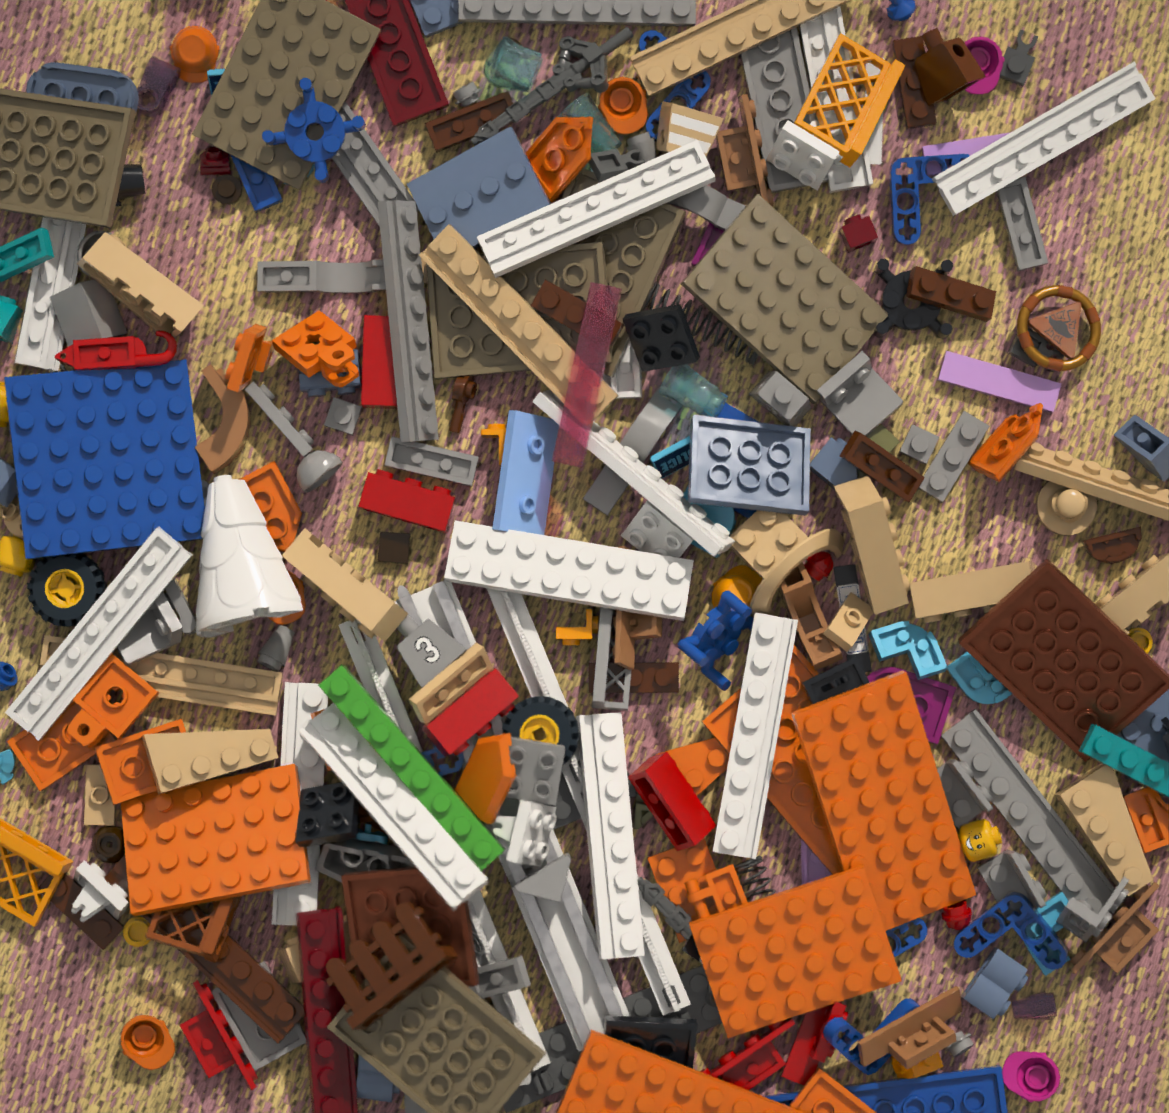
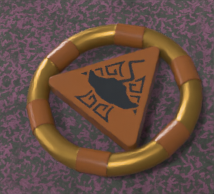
M1051 285L1038 289L1023 303L1017 318V336L1024 352L1036 364L1049 370L1068 371L1088 362L1097 350L1101 337V320L1096 307L1083 293L1073 287ZM1057 296L1075 301L1073 304L1028 320L1030 313L1045 298ZM1082 307L1090 325V336L1088 343L1075 356ZM1028 325L1068 359L1060 360L1041 354L1034 347L1028 331Z

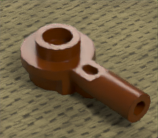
M458 376L455 380L452 392V408H454L449 426V431L460 433L466 403L469 399L472 400L477 391V382H474V376Z

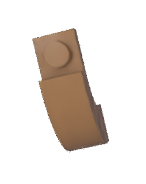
M210 364L202 369L201 372L218 395L222 404L223 415L216 432L195 446V449L210 471L216 474L228 466L243 449L250 431L251 412L244 390L235 392L226 389L229 380L225 379V372L221 367L216 370Z
M802 562L784 579L778 589L790 619L798 620L796 634L816 671L842 660L843 656L838 645L823 634L828 624L819 606L813 583Z

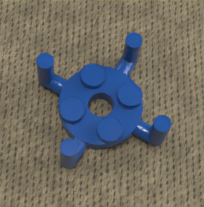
M302 78L299 85L302 89L304 103L289 113L285 124V131L273 133L270 130H266L262 133V139L267 145L287 143L297 157L314 163L315 178L320 183H325L328 180L326 161L334 157L345 141L346 133L362 131L365 129L366 123L361 116H355L352 120L343 121L340 114L332 106L316 101L314 86L309 78ZM319 124L323 127L324 134L321 139L313 141L307 137V129L310 125Z
M724 591L721 594L718 607H715L706 614L709 619L704 625L698 623L692 636L681 639L678 642L679 649L701 667L702 674L723 691L730 687L731 681L714 668L715 660L724 654L728 656L733 654L739 646L737 639L741 631L745 629L751 631L753 617L750 616L752 609L730 591Z

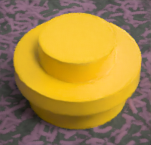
M1140 627L1129 629L1130 633L1128 636L1148 654L1153 645L1151 634Z
M144 917L129 919L123 928L125 941L133 947L147 945L151 941L145 937L150 923Z

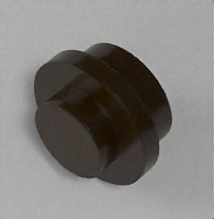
M228 174L221 175L212 185V194L219 203L230 205L241 197L242 186L236 177Z

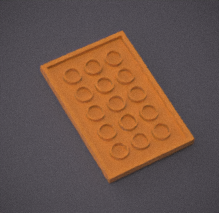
M295 764L213 779L158 794V791H154L121 802L130 914L140 916L311 883L307 847H299L296 843L301 795L298 767Z
M864 865L689 922L727 1038L834 1004L835 1001L840 1002L902 981Z

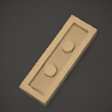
M476 642L409 699L421 722L428 724L493 668L482 645Z

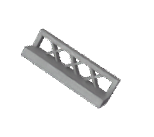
M600 607L592 708L628 711L631 670L625 668L615 676L608 668V661L613 658V652L609 654V645L613 648L615 644L610 638V634L615 629L614 624L611 626L612 616L614 618L616 612L613 609ZM608 674L612 680L606 684ZM625 675L624 685H623V684L619 681V679H621V678ZM614 683L623 692V703L605 701V692Z

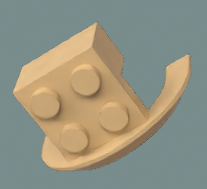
M759 510L730 535L735 541L731 546L732 551L763 579L750 603L752 616L754 617L755 612L775 616L771 604L777 589L784 579L804 560L823 550L833 551L836 558L841 556L844 545L841 533L836 529H825L808 537L785 513Z

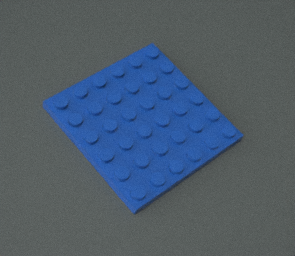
M187 359L170 361L160 366L136 367V369L73 370L4 377L25 559L140 547L157 527L162 528L177 542L203 540L201 531L205 505L199 457L195 449L197 440Z

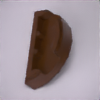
M1141 526L1081 542L1086 552L1095 560L1106 564L1119 563L1130 558L1137 550L1142 539Z

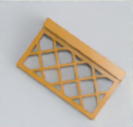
M840 33L793 124L840 151L839 155L842 156L840 162L850 168L861 156L905 65L896 59L890 64ZM840 46L851 51L852 60H842L839 52ZM871 63L881 70L878 75L868 77L864 64ZM857 66L861 78L850 80L845 67ZM838 69L842 81L832 83L828 70ZM863 84L868 96L857 99L853 86ZM845 88L850 100L839 102L834 89ZM827 91L832 104L820 106L816 95L817 92ZM852 106L857 118L846 121L841 108ZM834 110L838 123L827 124L823 112ZM816 113L820 126L813 127L804 122L805 115ZM841 129L845 138L844 144L834 140L830 131Z
M0 818V860L3 859L7 877L1 878L0 882L9 880L13 897L8 899L0 897V907L35 927L43 916L63 875L69 871L74 861ZM18 855L24 859L27 871L14 875L9 857ZM45 871L53 876L48 888L39 890L35 872ZM28 875L33 892L19 895L15 878ZM34 895L38 908L32 916L24 911L21 899Z

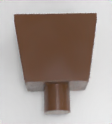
M938 28L922 35L928 51L916 58L915 65L928 106L947 101L986 77L961 38L944 41Z

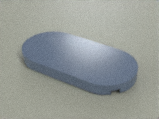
M51 62L41 66V69L34 72L26 86L27 93L132 108L136 112L138 109L139 96L134 82L127 75L115 70Z

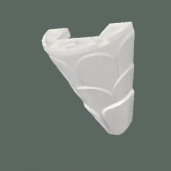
M221 475L213 478L214 482L208 485L201 531L203 544L199 563L200 578L196 606V635L213 638L233 632V625L258 617H283L303 611L301 597L266 527L267 522L245 480L232 479L231 475Z

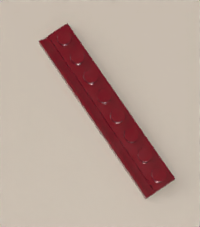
M338 906L334 909L325 908L296 913L312 1113H358L354 1051L327 1028L343 1008L342 1006L347 1003L336 985L329 986L326 981L330 977L326 970V964L331 958H341L346 962L342 909Z

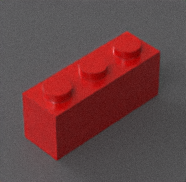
M364 315L361 405L363 408L398 409L389 316Z
M379 469L376 470L375 474L368 472L358 505L360 509L447 533L456 498L450 496L451 490L439 486H434L433 490L422 488L423 482L407 477H405L404 482L393 479V473Z
M494 668L421 729L443 756L453 753L456 757L469 746L467 742L469 738L474 734L480 737L493 726L489 721L498 714L502 718L515 706L513 701L519 695L501 673Z
M667 751L648 758L628 776V779L677 852L695 846L717 826L711 818L709 811L703 806L693 787L687 782L677 767L676 762Z

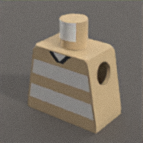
M662 101L656 148L668 153L698 140L707 157L724 118Z

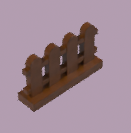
M400 903L395 910L396 917L399 920L396 925L392 927L386 921L376 922L372 928L376 941L371 945L365 940L352 941L349 946V952L353 959L347 964L341 958H331L327 962L326 970L330 976L326 980L328 985H336L347 1002L342 1007L346 1013L351 1011L354 1013L346 1019L352 1030H366L458 957L452 946L439 945L438 942L442 940V937L439 933H431L421 917L425 914L422 907L415 908L411 903ZM404 930L416 946L410 953L398 936ZM381 948L393 965L387 971L375 955ZM422 956L423 959L416 964L415 960ZM357 967L360 968L370 984L365 989H362L352 973ZM396 975H399L400 977L396 981L393 982L391 980ZM376 993L377 996H375L372 1000H369V997L372 994Z

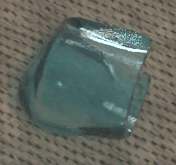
M503 36L483 64L482 73L486 80L496 88L508 91L529 92L542 64V54L523 47L514 38Z

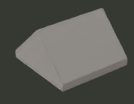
M96 280L80 282L49 297L68 347L73 344V340L113 338L128 334L114 296Z
M569 852L515 884L517 891L561 902L571 862Z

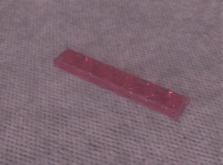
M593 282L590 284L552 461L580 468L584 466L622 292L621 288Z

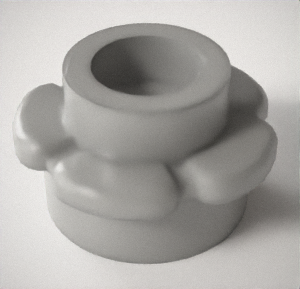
M473 81L453 92L457 100L455 104L462 103L464 107L479 99L477 93L481 89L477 88Z
M962 1031L955 1033L956 1042L947 1046L945 1050L950 1051L954 1058L974 1046L970 1039V1036H972L970 1033L965 1035Z

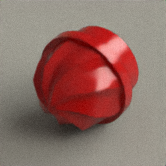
M820 551L810 556L803 564L807 573L819 582L824 577L828 578L834 566L831 555L825 551Z
M965 900L948 907H943L944 911L941 916L948 928L962 930L969 925L972 911L967 906Z

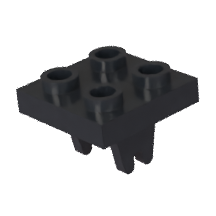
M681 304L629 313L624 316L623 323L642 372L696 363L700 358Z
M856 656L801 684L813 705L870 682Z
M342 782L301 790L296 843L299 847L305 848L354 839L359 834L357 825L360 823L358 817L360 802Z

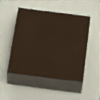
M380 532L378 562L408 564L410 534Z

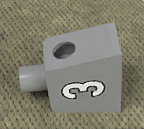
M768 371L749 393L751 397L786 426L795 427L811 409L807 396L777 371Z
M408 614L397 627L405 639L396 647L422 688L467 651L465 647L429 618L419 626Z

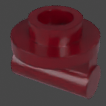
M212 146L206 148L200 154L201 175H231V163L228 153Z

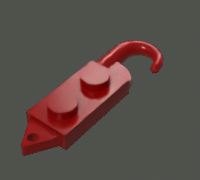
M157 330L155 332L156 336L163 337L168 342V348L163 353L147 354L143 341L134 336L73 340L72 345L54 357L57 361L74 368V370L136 369V367L167 364L174 358L177 352V343L170 333ZM62 355H65L66 358H65V359H61V356H62Z

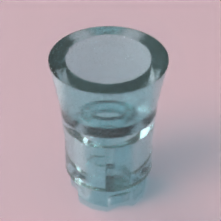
M589 92L574 100L558 116L593 117L591 153L618 149L622 144L617 138L616 131L597 108Z
M688 364L673 366L659 389L660 395L681 403L701 416L717 417L728 400V395L719 391V387L706 380Z

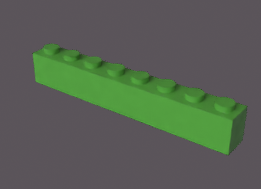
M345 665L338 667L318 685L481 871L505 851V847Z

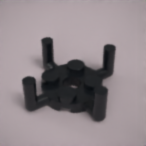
M880 259L874 270L887 284L882 295V307L888 313V316L876 326L874 335L877 338H882L894 326L909 331L921 330L928 326L940 339L947 338L952 332V326L949 323L942 324L937 319L941 310L940 307L921 301L916 309H909L904 305L903 299L907 294L911 270L895 276L888 269L889 261L887 259ZM944 260L934 272L947 276L953 268V263L950 260Z

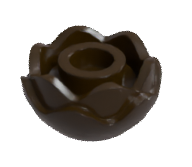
M104 826L94 834L91 846L97 859L106 863H116L125 855L122 828ZM109 841L113 843L112 847H108L107 843Z

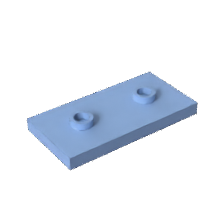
M509 410L492 530L508 532L510 529L545 535L560 427L553 419L517 410Z

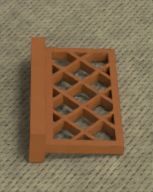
M242 896L213 901L214 909L212 914L199 919L194 908L196 905L168 910L165 914H163L164 911L155 912L145 937L148 940L203 956L205 960L217 963ZM191 908L197 921L180 929L174 916ZM171 918L177 931L167 936L157 934L156 930L159 923ZM208 922L206 929H204L203 924ZM200 927L203 937L199 947L187 943L183 934ZM180 936L182 941L176 940L174 938Z

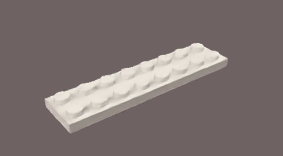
M455 520L444 581L684 621L694 560L510 529L508 532L492 530V526Z

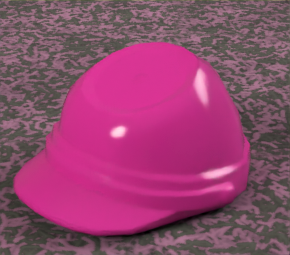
M981 36L972 37L964 43L986 77L965 89V91L970 94H986L994 90L998 84L1005 58L1002 56L1001 49L993 40Z
M1018 1051L1012 1053L1005 1060L1002 1069L1003 1083L1006 1087L1030 1103L1050 1098L1057 1092L1060 1085L1061 1076L1059 1068L1044 1052Z

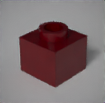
M859 214L843 221L845 225L841 226L839 230L848 253L875 243L878 239L870 216L861 218Z

